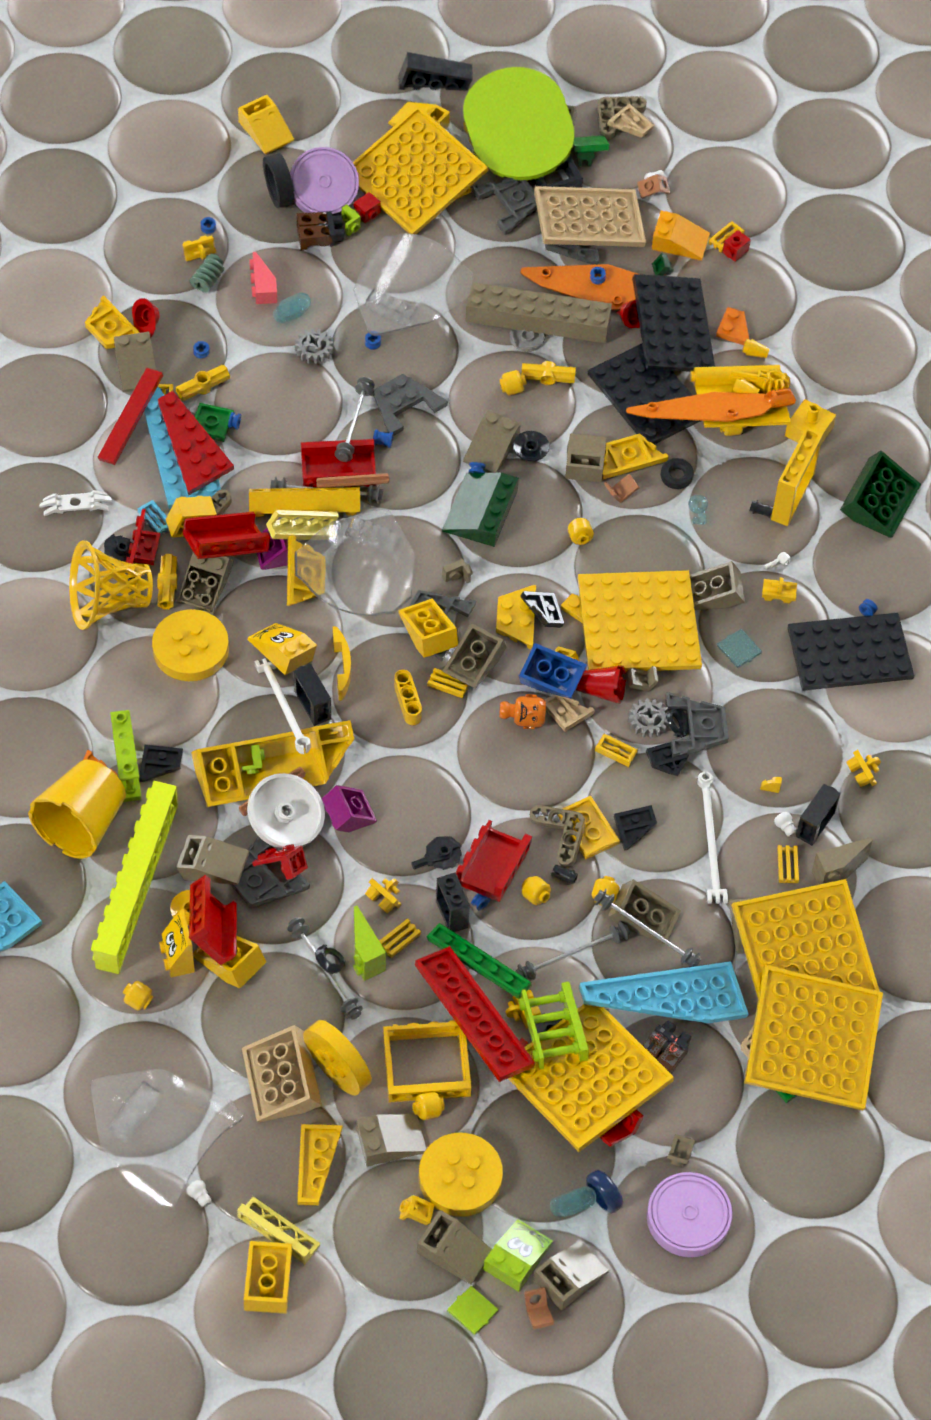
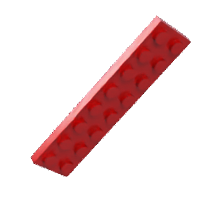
M450 946L415 960V966L499 1082L534 1068L535 1061Z

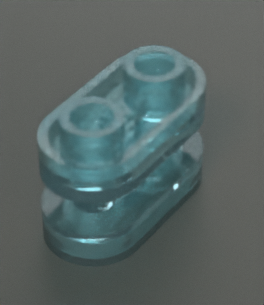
M298 293L283 299L273 311L275 320L285 323L302 316L310 307L311 299L306 293Z
M590 1187L572 1189L553 1198L550 1203V1210L557 1217L574 1215L593 1206L596 1202V1193Z

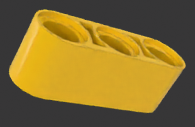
M405 669L399 670L394 676L395 692L406 723L417 725L422 719V706L411 673Z

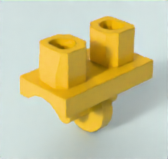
M204 235L198 240H188L182 244L186 261L197 258L204 260L207 255L216 253L212 235L208 237Z
M782 577L779 578V581L764 579L762 597L766 601L780 599L784 603H791L796 601L797 583L783 581L784 578Z
M857 749L853 752L854 757L850 758L846 763L851 772L860 768L863 770V772L854 776L860 787L869 783L873 787L877 783L870 770L878 773L880 771L878 766L881 761L878 757L872 758L871 755H867V762L865 763Z
M373 878L369 880L370 887L365 892L367 897L374 902L382 894L385 898L378 906L386 913H389L394 907L399 909L402 904L390 894L393 892L397 895L400 892L397 888L399 882L396 879L390 881L386 878L383 879L382 883L385 885V888Z
M528 990L526 992L528 999L534 998L532 991ZM513 996V1001L508 1002L509 1008L505 1011L506 1016L514 1017L515 1021L522 1019L525 1029H528L524 1010H520L519 1001ZM538 1006L531 1008L533 1016L541 1015Z

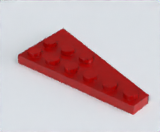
M174 391L158 398V405L187 488L188 496L234 470L233 463Z

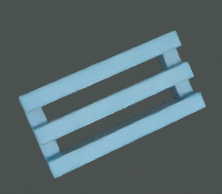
M153 500L137 508L140 515L142 509H146L150 517L146 514L145 522L154 532H168L167 516ZM150 506L160 516V518L165 522L166 525H163L162 522L158 519V517L151 511V509L149 508Z

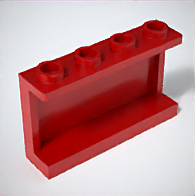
M374 439L350 440L349 444L354 447L355 451L352 460L348 462H342L335 457L337 445L341 442H346V440L301 442L303 486L317 487V478L376 474Z
M254 512L186 518L184 520L183 535L197 559L268 552L270 542L269 533H261L256 526V514Z
M488 820L485 826H481L478 839L474 838L471 851L466 852L463 859L464 863L463 865L459 864L456 875L462 887L500 902L530 850L532 836L525 834L522 840L492 829L493 821Z
M204 875L190 884L189 939L218 964L223 965L233 960L236 956L237 903L232 901L227 905H223L210 893L211 879Z

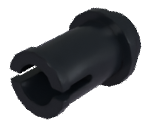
M753 500L749 511H752V514L758 513L770 518L773 506L758 502L759 500Z
M557 864L554 866V872L551 873V876L566 881L568 885L576 882L578 874L575 873V870L570 871Z

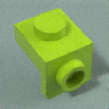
M346 204L341 208L342 220L346 223L345 234L349 236L361 228V216L358 215L355 209L350 208Z
M252 745L253 765L242 767V772L247 771V774L259 773L258 770L262 769V760H265L264 750L260 749L259 745Z

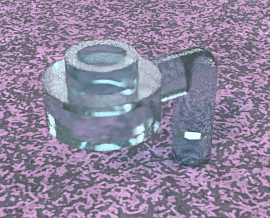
M693 495L689 499L688 506L693 513L698 514V517H693L692 523L705 525L707 523L705 511L708 507V501L703 495Z

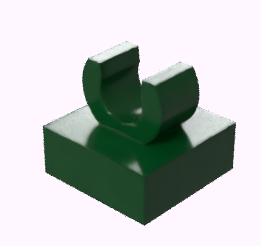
M575 152L579 166L582 167L583 160H588V166H591L594 152Z
M661 253L652 263L655 275H671L674 271L670 266L672 262L669 261L667 254Z

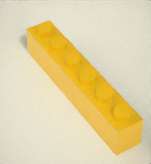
M360 487L249 489V512H254L256 514L255 517H261L264 514L270 513L273 515L276 510L346 512V515H357V512H360Z

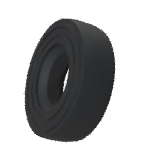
M670 459L661 468V479L669 488L683 489L689 486L693 480V467L684 459ZM673 469H680L684 472V476L682 478H674L670 472Z

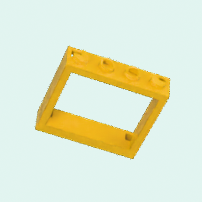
M807 427L805 428L778 481L771 516L772 521L785 526L789 525L815 474L823 437L822 433Z
M454 1020L444 1023L432 1021L428 1024L410 1023L401 1026L393 1024V1026L383 1027L389 1103L415 1101L418 1094L436 1092L443 1099L471 1097L467 1040L465 1034ZM459 1037L463 1081L394 1086L390 1041Z

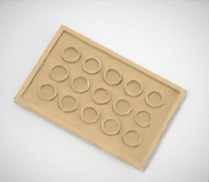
M535 186L534 194L543 244L645 247L646 239L635 189Z

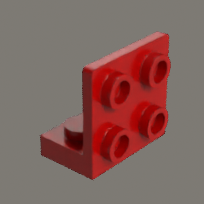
M294 844L286 845L281 850H277V848L267 849L265 853L258 855V859L252 862L253 866L281 861V870L285 874L286 880L296 877L308 868L302 845L295 847Z
M636 1109L599 1138L611 1147L636 1134L644 1115Z

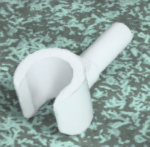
M782 552L778 555L777 559L764 565V567L768 569L779 563L787 566L790 563L791 557L787 553Z

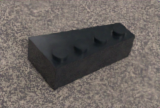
M407 52L399 73V90H405V87H413V90H420V87L430 88V90L445 88L446 90L468 91L473 80L472 64Z

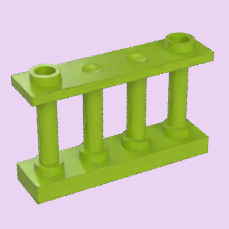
M130 710L110 712L118 775L126 791L124 802L142 800Z
M570 982L561 983V991H558V994L528 999L526 989L522 990V996L518 999L521 1011L524 1010L534 1046V1050H532L533 1059L535 1062H538L539 1068L544 1069V1058L570 1053L578 1054L580 1062L587 1061L589 1049ZM555 1002L564 1003L565 1006L562 1011L533 1016L531 1011L533 1006ZM559 1019L568 1020L570 1024L567 1028L537 1033L535 1026L538 1023ZM570 1036L574 1039L572 1045L542 1050L540 1041Z

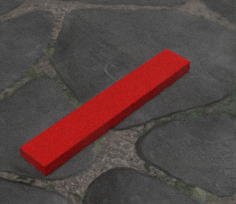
M146 367L98 455L100 461L113 465L116 464L163 378L162 372Z

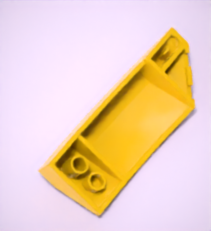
M351 720L301 729L302 734L308 737L311 742V749L306 753L304 748V754H300L295 748L296 738L293 731L194 750L191 752L194 769L207 807L249 800L253 789L263 779L274 774H289L298 767H301L306 773L302 779L306 780L313 787L326 784L330 778L329 776L354 740ZM259 745L260 749L264 750L265 760H262V769H259V773L247 774V771L242 772L243 766L253 765L251 746Z

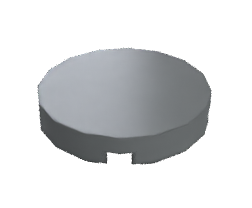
M515 329L510 331L512 346L523 352L538 350L545 341L544 333Z

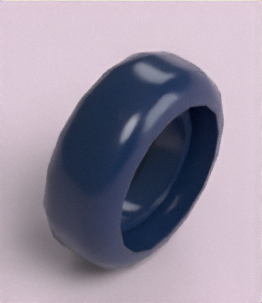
M601 1170L591 1172L586 1177V1185L597 1204L608 1213H615L623 1206V1198L612 1179Z

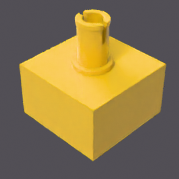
M804 399L790 418L791 425L786 426L785 436L798 443L807 427L823 434L822 445L834 428L836 414Z

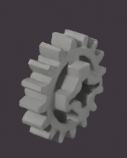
M311 328V332L304 330V335L299 333V338L295 339L297 356H301L302 361L307 359V363L314 361L317 364L318 360L323 363L324 358L329 359V354L333 353L332 337L327 336L326 331L321 333V329H318L317 332L313 328Z
M646 698L645 702L638 700V705L633 704L632 709L629 710L628 723H631L630 728H636L635 734L641 732L642 737H645L646 734H649L650 738H652L653 734L660 736V731L665 733L666 727L669 726L667 722L668 708H662V702L656 704V699H653L652 702H649L648 698Z

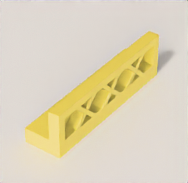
M276 510L266 523L272 539H288L289 536L293 535L296 537V540L333 541L337 536L333 529V524L339 515L337 512Z
M254 1196L247 1205L242 1203L237 1209L239 1219L270 1241L292 1244V1256L303 1264H306L320 1247V1243ZM255 1204L261 1209L262 1215L254 1212L251 1207ZM275 1218L278 1221L279 1227L274 1226L266 1219ZM292 1230L293 1232H295V1239H293L283 1231ZM308 1241L313 1246L309 1250L302 1244H300V1242Z

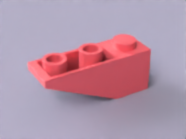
M253 252V259H249L250 270H254V273H250L251 284L255 283V287H252V297H256V304L277 303L276 278L257 252Z

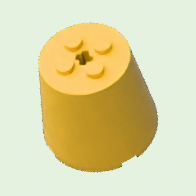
M82 760L31 802L28 812L29 819L36 832L51 847L56 845L63 850V854L73 858H88L95 852L124 802L126 791L121 780L108 767L93 760Z

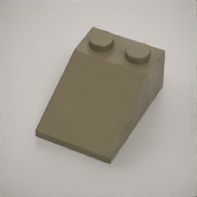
M149 332L114 337L115 353L123 392L134 391L146 367L156 370Z
M488 410L476 430L463 462L467 464L471 462L483 463L486 465L483 468L484 471L498 473L513 448L514 439L520 434L521 423Z
M733 561L690 575L694 610L729 608L745 603L741 571Z
M471 623L444 667L443 672L476 689L498 663L507 646L503 639Z
M872 837L817 852L812 868V874L817 885L847 879L868 859L873 841Z
M634 879L622 884L614 902L616 906L666 940H668L681 910ZM611 908L607 916L609 919L617 924L621 921L628 926L630 931L665 944L620 912Z
M415 1114L373 1115L357 1119L356 1130L366 1167L424 1154L426 1150L418 1117Z

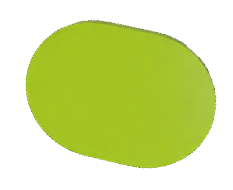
M524 67L499 69L479 79L466 95L463 115L468 135L476 157L492 173L500 177L514 178V180L536 179L555 171L569 157L575 138L573 122L561 89L546 74Z

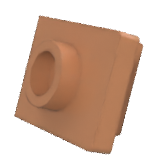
M655 174L637 182L641 198H646L658 192L670 193L667 178Z
M630 474L613 487L604 482L611 495L620 503L640 488Z
M545 1287L525 1291L526 1312L533 1329L554 1325V1320L547 1306ZM533 1295H541L540 1301L536 1303L530 1302V1298Z

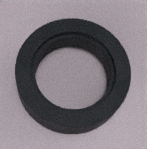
M281 153L264 157V177L274 205L280 208L294 204L293 183L284 157Z

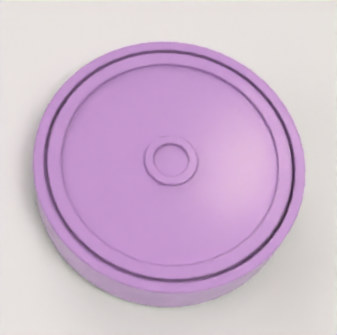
M317 147L304 152L297 158L290 172L294 188V203L305 213H326V211H332V216H338L342 214V207L346 204L349 207L351 206L359 187V177L353 162L341 151L330 147Z
M693 1172L674 1174L661 1181L652 1192L647 1209V1223L653 1238L665 1250L682 1257H699L717 1249L727 1237L732 1221V1207L725 1190L713 1179Z

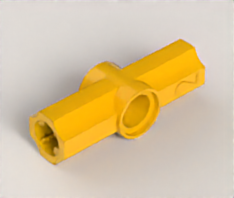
M551 361L543 362L541 365L522 363L521 375L524 374L525 379L540 380L544 385H552L555 382L575 383L576 367L557 366Z
M220 365L208 372L199 371L195 374V378L177 386L176 392L181 401H185L198 394L205 395L211 391L212 387L230 379V374L225 365Z
M173 554L161 556L160 573H158L157 604L163 610H169L174 607L175 590H177L176 571L178 561L177 557Z

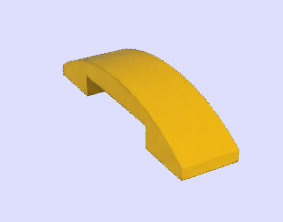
M332 626L334 653L342 652L344 674H337L338 700L341 701L344 699L350 685L351 656L344 635L337 626Z

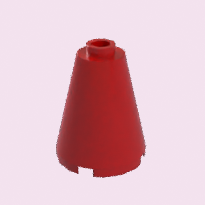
M618 665L585 670L576 691L620 704V700L624 698L626 680H623L622 674H626L625 667Z

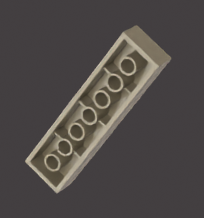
M472 282L466 306L465 322L605 343L612 304Z

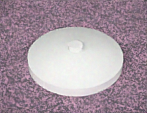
M285 773L268 776L258 783L248 800L247 813L253 830L263 841L273 847L283 849L284 846L294 844L295 847L301 845L304 847L316 838L323 827L325 810L322 799L310 783L298 776Z

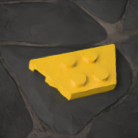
M104 295L100 298L99 305L94 307L92 314L85 321V327L106 349L115 348L114 337L140 333Z
M640 433L606 443L602 478L604 480L668 461L669 456L658 451L657 446L652 442H648Z
M293 535L288 537L287 606H292L324 594L325 558L319 553L314 552L308 545L299 543Z
M531 585L498 597L496 633L507 636L516 643L520 641L526 644L528 649L533 647L535 614L521 599L520 595L523 591L536 592V585Z

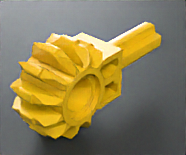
M759 369L758 375L735 370L731 373L732 381L744 379L756 385L757 388L761 389L760 392L762 393L790 387V377L786 373H782V371Z

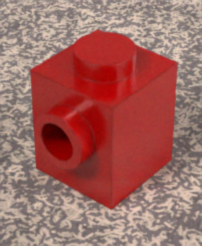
M368 192L354 202V209L366 224L381 213V201Z
M737 230L724 241L722 253L736 262L749 251L751 239Z

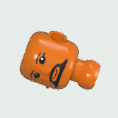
M525 694V696H520L516 699L515 704H510L507 701L500 702L499 717L501 719L512 717L514 718V723L523 727V729H535L542 727L545 723L546 701L541 697H537V695Z

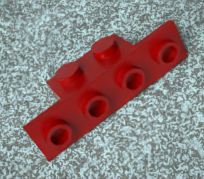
M142 509L141 515L136 518L137 530H133L132 540L134 543H130L129 554L131 555L126 558L127 563L154 565L161 533L143 531L146 521V509Z

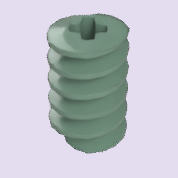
M209 254L196 273L190 278V284L202 292H209L210 288L216 283L217 278L225 271L222 259L215 254Z

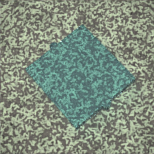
M742 629L732 635H727V638L717 643V647L737 668L747 662H751L753 658L762 653L759 647Z

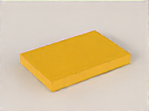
M591 795L562 808L581 813L586 821L579 847L585 859L620 844L618 836ZM557 814L559 819L562 820L563 816L561 814ZM576 818V821H572L574 824V831H576V823H580L578 818ZM571 835V838L575 842L576 836Z

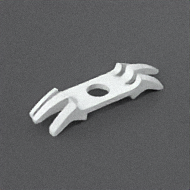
M96 490L89 493L58 495L55 493L45 497L39 506L40 508L52 506L44 511V516L52 513L62 514L65 511L88 509L90 511L96 509L109 511L107 505L99 502H112V500L108 497L107 493ZM76 498L79 499L81 503L77 506H73L70 504V501Z

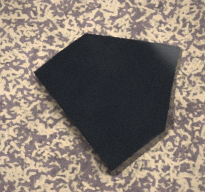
M671 742L646 749V754L652 768L675 776H679L689 757V754H684L672 758Z

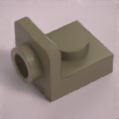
M463 559L443 566L442 577L445 582L457 580L460 576H463L466 583H470L471 575L473 574L470 565H466Z

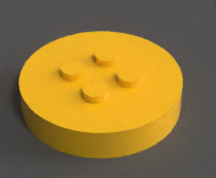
M189 609L172 613L158 624L153 633L152 648L155 662L165 674L181 681L206 679L218 672L227 660L229 643L226 628L218 618L205 611Z
M317 1020L304 1031L303 1038L309 1053L321 1070L339 1088L350 1095L356 1096L371 1084V1074L362 1056L337 1028L324 1020Z
M469 1133L444 1135L431 1143L421 1158L419 1185L422 1194L427 1201L435 1204V1209L441 1210L450 1216L466 1217L482 1212L495 1201L501 1189L503 1176L501 1159L494 1147L479 1136Z

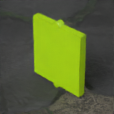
M470 1286L461 1296H457V1300L447 1311L475 1335L484 1325L489 1324V1320L498 1312V1309L474 1287Z

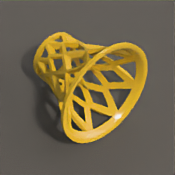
M82 540L77 544L70 567L69 595L73 619L79 629H88L91 624L107 614L128 608H146L149 606L152 598L153 579L151 569L147 564H131L120 561L92 547L87 540ZM87 549L90 551L91 556H82V554ZM87 563H93L94 569ZM98 563L103 565L107 570L99 571ZM79 564L94 576L77 583ZM147 574L148 581L142 579L141 575ZM113 578L118 582L113 584L109 580ZM95 582V592L85 588ZM148 588L147 596L142 595L141 591ZM77 591L94 598L80 610ZM107 593L110 594L108 598L102 597ZM82 617H90V619L86 622Z

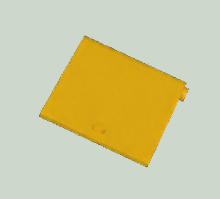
M780 365L694 367V370L690 371V381L694 382L696 395L709 392H732L736 382L731 380L733 370L758 375L759 369L781 371ZM787 406L771 408L761 416L740 419L734 422L703 421L704 428L791 425V419Z

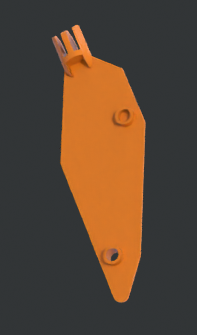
M610 264L523 267L520 270L523 276L541 287L578 299L612 304L611 310H620L624 303L635 300L632 277L637 273ZM592 268H604L606 272L604 283L597 285L591 282L590 271Z
M791 388L772 390L766 394L709 392L628 407L626 412L647 418L734 422L740 419L764 415L771 408L793 405L796 399Z

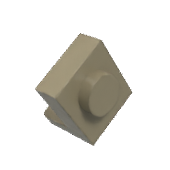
M654 666L648 671L630 668L627 671L629 688L649 692L658 683L657 668Z
M675 1134L667 1157L671 1159V1164L682 1167L683 1164L687 1165L695 1140Z

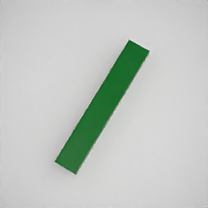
M441 923L427 935V940L440 949L450 946L463 964L517 999L521 998L522 990L526 989L527 992L532 986L531 981Z

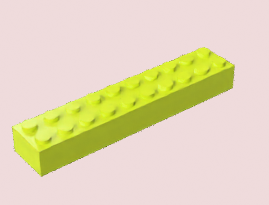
M154 781L152 787L147 789L146 804L141 806L140 821L137 820L135 823V835L130 837L128 854L123 856L122 871L117 873V885L111 890L110 904L105 906V918L103 922L99 923L97 930L98 938L92 942V960L95 961L96 969L115 974L120 973L178 808L177 786Z

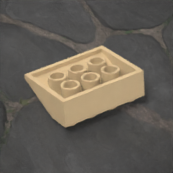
M295 1025L242 1047L257 1122L302 1114L322 1106L311 1054L303 1038L304 1031Z

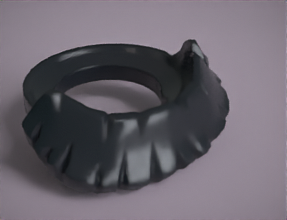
M680 709L669 710L667 712V722L675 733L674 736L685 737L689 730L688 718L685 712ZM673 717L677 719L679 728L675 725Z
M325 944L315 951L318 964L326 972L335 974L344 967L345 959L337 950L327 948ZM331 954L335 956L339 964L331 963L327 960L326 955Z

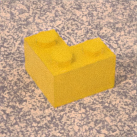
M211 496L176 498L166 517L171 538L184 537L183 528L186 518L217 515Z

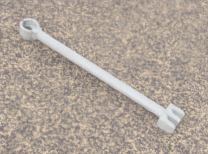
M266 658L261 659V665L258 660L254 661L258 673L265 672L296 738V750L300 754H304L305 748V752L308 753L311 749L310 739L302 734L272 669H276V666L270 661L267 662Z
M702 772L698 776L697 784L702 788L712 880V889H708L706 893L707 903L712 904V897H715V904H720V897H723V904H727V889H720L710 794L713 776L706 772V778L708 779L705 780L703 779L705 772Z

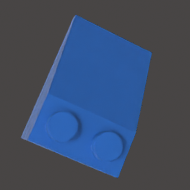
M534 643L520 672V683L542 692L571 699L587 664Z

